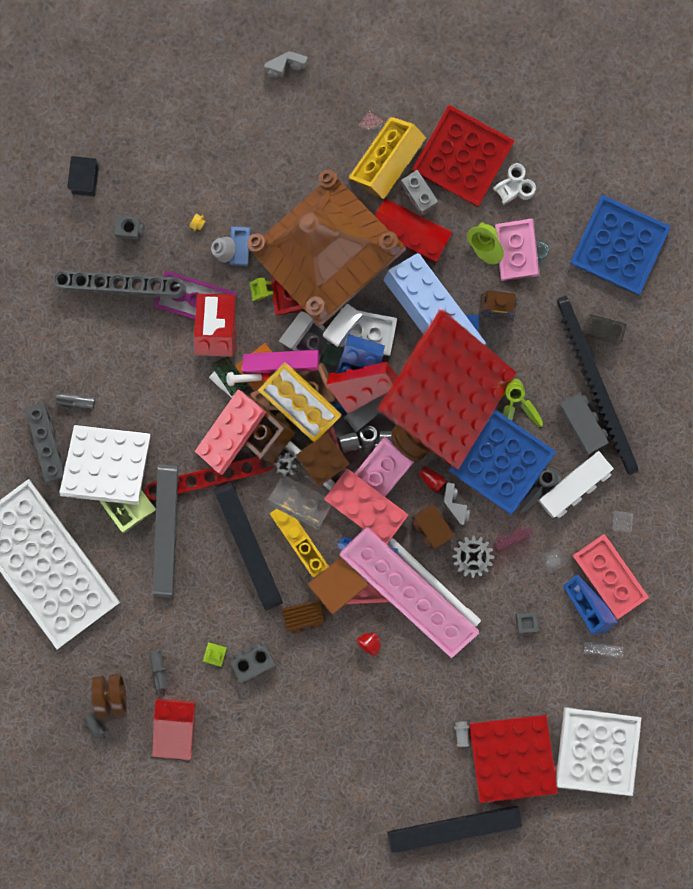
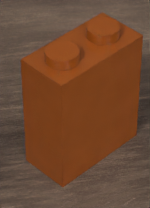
M340 557L313 579L308 586L334 615L369 584L360 573Z

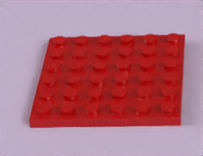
M439 309L378 410L451 467L458 470L504 395L507 384L513 380L517 372L445 310Z

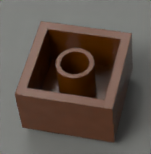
M328 432L296 454V457L318 488L350 466V463Z
M434 503L412 517L414 521L411 523L417 532L421 530L424 535L422 540L428 548L436 549L454 537V534Z

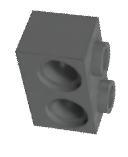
M261 643L250 647V652L244 654L242 651L233 656L234 660L230 663L240 683L276 665L266 644L261 645ZM258 652L266 654L265 662L257 661L256 654ZM240 661L248 662L249 669L247 671L239 669Z

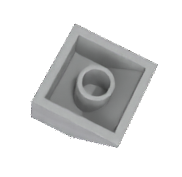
M300 311L279 340L290 351L318 350L320 353L319 360L332 344L323 337L326 328L323 325L319 327L303 311Z

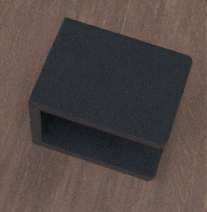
M71 156L67 188L71 190L72 194L93 197L96 195L99 163L96 158Z

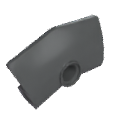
M382 412L357 433L344 419L345 416L340 417L333 424L342 453L361 448L371 449L377 447L384 437L394 444L392 429L397 424ZM364 436H370L372 439L367 440Z

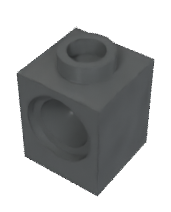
M116 216L114 232L116 238L139 240L140 235L144 233V224H141V220L135 217ZM132 224L135 226L132 232L125 231L128 225Z

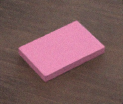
M526 219L495 224L498 240L504 249V257L499 262L501 281L540 276L534 220Z
M384 437L355 472V475L383 496H386L414 463V460L405 457L391 441Z

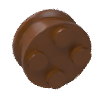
M399 425L392 429L393 442L405 457L419 461L424 458L426 452L431 451Z

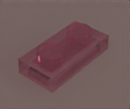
M524 526L513 530L515 534L509 537L507 534L496 538L497 542L494 543L496 551L533 535L531 528L525 529Z

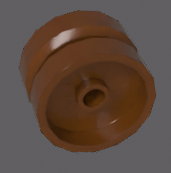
M111 674L108 682L104 676L92 677V701L96 718L98 720L107 719L111 712L115 717L126 716L127 698L122 674Z

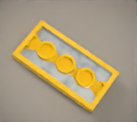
M286 362L258 389L263 396L313 442L319 439L341 417V413Z

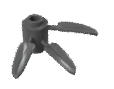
M548 467L543 470L538 478L542 485L539 488L535 487L526 497L519 508L520 513L526 512L543 495L541 490L544 487L555 486L561 481L559 469ZM550 473L553 475V480L549 478Z

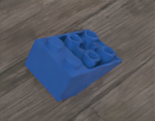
M348 334L336 374L346 372L349 369L358 370L363 369L364 366L381 363L385 345Z

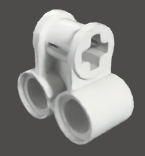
M515 163L511 165L507 173L508 179L500 182L493 188L502 198L503 205L517 196L528 200L534 195L536 190L535 183L529 179L523 180L525 168L521 164ZM514 170H518L521 173V176L519 178H515L512 176L511 172ZM523 186H529L531 188V193L525 194L522 192L521 188Z

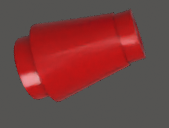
M426 466L418 473L432 492L439 493L447 483L444 476Z

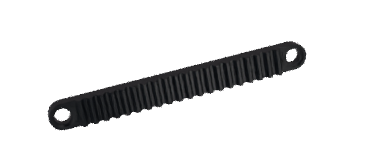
M566 295L557 298V305L563 318L560 323L566 325L563 330L568 331L569 333L566 337L572 339L569 344L574 345L572 351L577 352L575 358L580 359L578 365L583 366L581 372L586 373L583 378L589 381L586 386L592 388L589 393L595 395L592 400L598 402L595 407L600 408L598 415H603L601 422H606L604 429H609L607 434L612 436L610 443H615V446L612 448L618 451L615 456L621 458L628 475L637 473L639 471L638 465L571 303Z

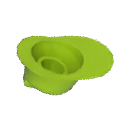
M482 222L477 227L468 230L466 235L467 241L479 258L492 265L502 261L504 249L498 240V232L493 226Z

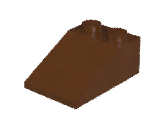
M247 395L264 409L266 414L245 444L260 459L274 463L295 435V432L276 419V415L250 395Z

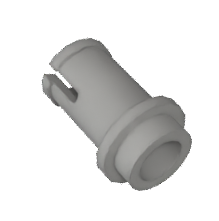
M466 721L456 722V726H454L458 747L469 746V725H467Z

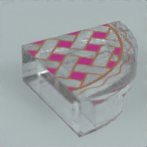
M369 111L358 128L363 131L376 130L384 125V121Z

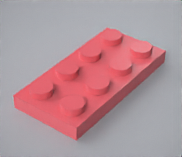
M237 390L195 452L214 470L224 474L264 417L266 411L243 391Z
M349 469L345 470L324 498L325 501L362 529L368 527L386 545L408 517L406 512Z
M602 534L572 555L617 620L649 598L605 534Z

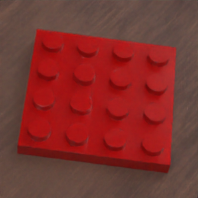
M448 105L414 165L412 172L418 170L423 178L479 207L515 140Z
M547 715L469 723L479 803L558 794Z

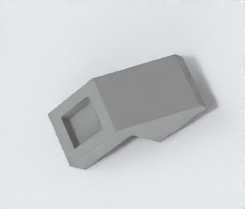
M289 51L266 62L264 66L265 72L270 77L278 78L279 76L283 78L287 64H290V67L296 70L306 69L308 59L306 56Z
M446 483L443 503L458 524L464 525L465 521L468 522L470 510H466L467 505L452 503V500H456L457 489L454 488L455 484Z

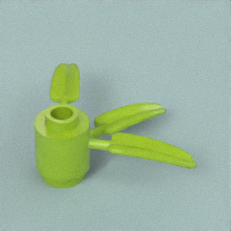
M513 378L505 389L504 395L510 400V404L505 406L503 415L512 421L515 412L513 403L521 401V408L538 427H542V419L529 400L525 401L523 399L525 396L523 383L519 379Z

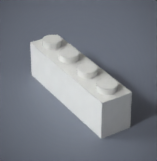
M598 451L538 499V502L551 518L557 516L559 519L567 512L566 508L570 504L575 506L582 500L581 495L585 492L589 494L596 489L597 486L595 484L598 481L604 482L612 475L610 471L613 470V467Z

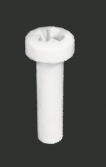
M232 372L227 373V384L229 386H234V383L262 380L260 373L234 375Z

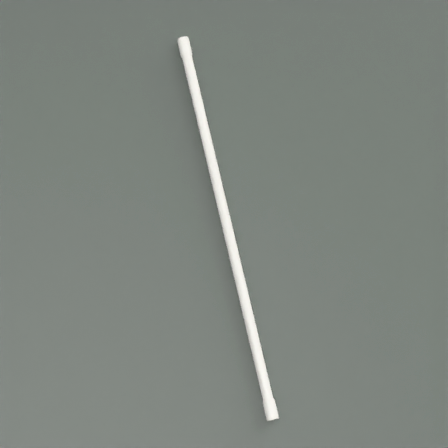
M215 370L209 377L231 398L237 392L236 388L227 384V379L218 370ZM291 441L285 447L293 457H296V454L301 451ZM330 479L323 485L330 491L336 483ZM393 537L390 539L387 546L397 548V555L470 623L476 627L481 622L469 608H466Z

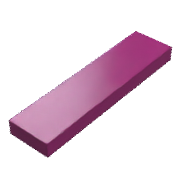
M318 350L243 354L242 372L243 374L273 373L284 362L294 371L319 370L320 353Z

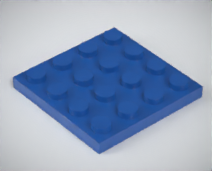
M601 195L569 264L639 296L671 226Z
M494 410L459 469L451 467L449 472L513 515L557 452L500 412Z

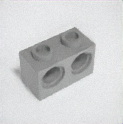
M418 170L401 180L403 190L420 216L437 206L438 201Z

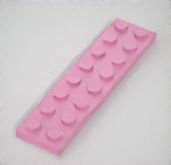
M368 527L340 552V556L451 658L479 634V630Z

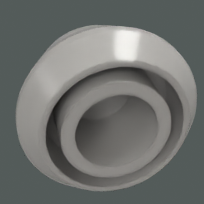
M221 237L212 243L211 251L218 261L228 262L235 255L236 245L232 238Z

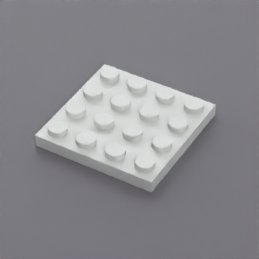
M74 425L60 496L138 505L150 444V434Z
M564 707L556 775L557 787L633 796L641 717Z

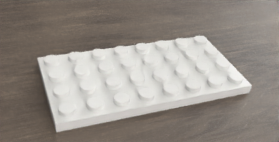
M30 479L0 500V572L56 649H59L121 602Z

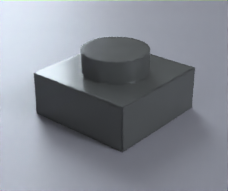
M536 612L516 614L518 633L538 632Z

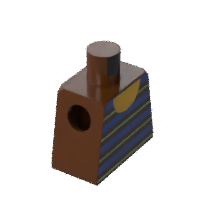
M491 290L481 294L479 313L515 318L516 294Z

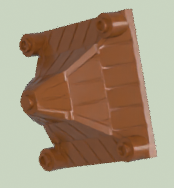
M332 170L321 172L318 178L320 185L316 190L310 193L265 235L256 233L251 235L247 241L249 251L319 327L406 250V247L399 241L396 234L390 232L339 180L336 173Z

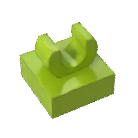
M257 278L250 282L253 301L262 300L273 294V291H267L266 287L271 284V281H265V278Z
M208 642L203 662L222 666L227 647Z

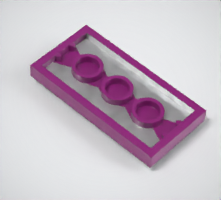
M165 270L163 277L178 278L185 284L187 291L184 297L178 299L156 297L153 306L195 320L198 293L235 294L236 299L238 293ZM180 284L174 285L172 292H177L180 289Z

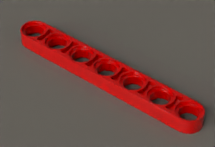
M258 456L232 462L228 466L234 470V475L231 478H226L224 474L218 473L213 468L178 476V494L269 472L274 468V463H271L268 469H264L260 465L262 459ZM249 462L252 464L253 470L246 474L242 471V465ZM207 472L215 474L216 478L212 483H208L205 480ZM190 476L195 477L197 480V484L194 487H188L186 484V480ZM157 481L148 484L145 489L146 496L153 500H156L157 496H151L149 489L151 486H157Z

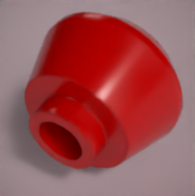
M373 631L371 634L366 632L357 638V644L371 656H377L382 645L379 642L381 638Z

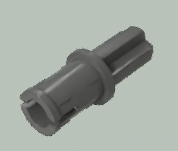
M57 393L55 398L57 404L92 410L95 397L79 396L78 393H75V395Z
M161 650L150 652L152 670L150 671L153 672L156 690L167 688L164 671L166 667L163 666Z

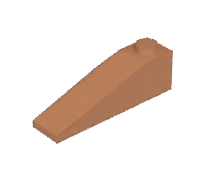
M324 363L319 364V370L298 373L328 402L336 400L333 393L326 386L329 374ZM258 390L250 393L252 398L268 410H279Z

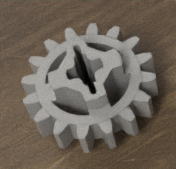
M472 536L470 541L465 537L464 543L458 541L459 548L454 547L457 554L452 555V557L456 558L457 561L453 565H459L460 567L457 571L464 570V576L471 573V578H474L475 573H477L480 577L482 576V570L488 572L487 565H493L489 562L490 559L494 558V556L489 554V552L493 551V548L488 549L489 542L483 544L482 537L478 541H476L475 536ZM477 544L479 546L476 549H471L467 545ZM461 551L465 553V560L463 562L460 559ZM484 551L486 554L485 562L482 561V553ZM470 552H478L476 555L477 561L472 560L467 563L470 558ZM471 564H475L478 567V569L470 570L467 567H469Z

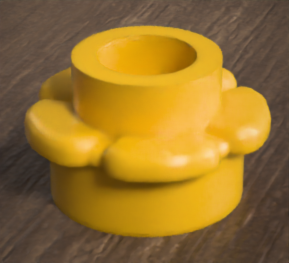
M196 214L192 219L189 227L194 229V232L196 230L200 231L205 224L203 215Z

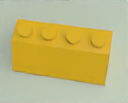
M390 117L349 176V179L372 195L384 199L395 182L400 178L406 166L411 162L417 150L421 147L426 139L425 135L414 124Z

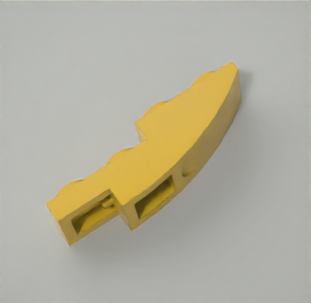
M286 502L270 512V515L313 578L329 567Z

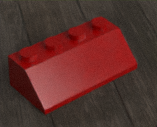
M386 198L375 214V217L390 232L396 234L399 241L406 247L405 251L413 255L419 253L423 260L435 266L453 233Z

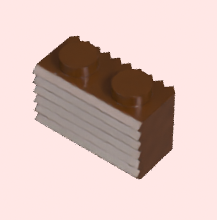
M320 599L282 609L287 632L292 631V634L303 632V628L308 626L311 629L322 627V623L325 622Z

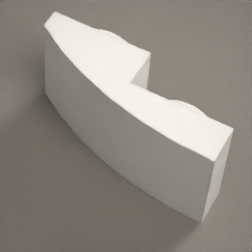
M346 304L328 326L323 337L338 347L348 337L350 330L362 319V314Z

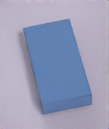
M231 227V238L235 242L236 252L229 261V265L248 266L249 249L247 241L250 237L251 228Z

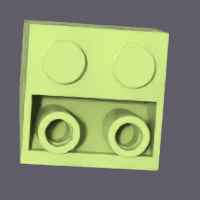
M142 489L138 505L100 501L123 533H126L156 511Z

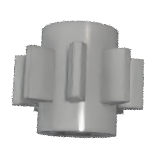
M289 452L285 453L284 456L279 455V461L274 463L278 469L276 473L281 472L284 477H287L289 473L291 475L296 474L294 469L299 467V464H296L297 457H290Z

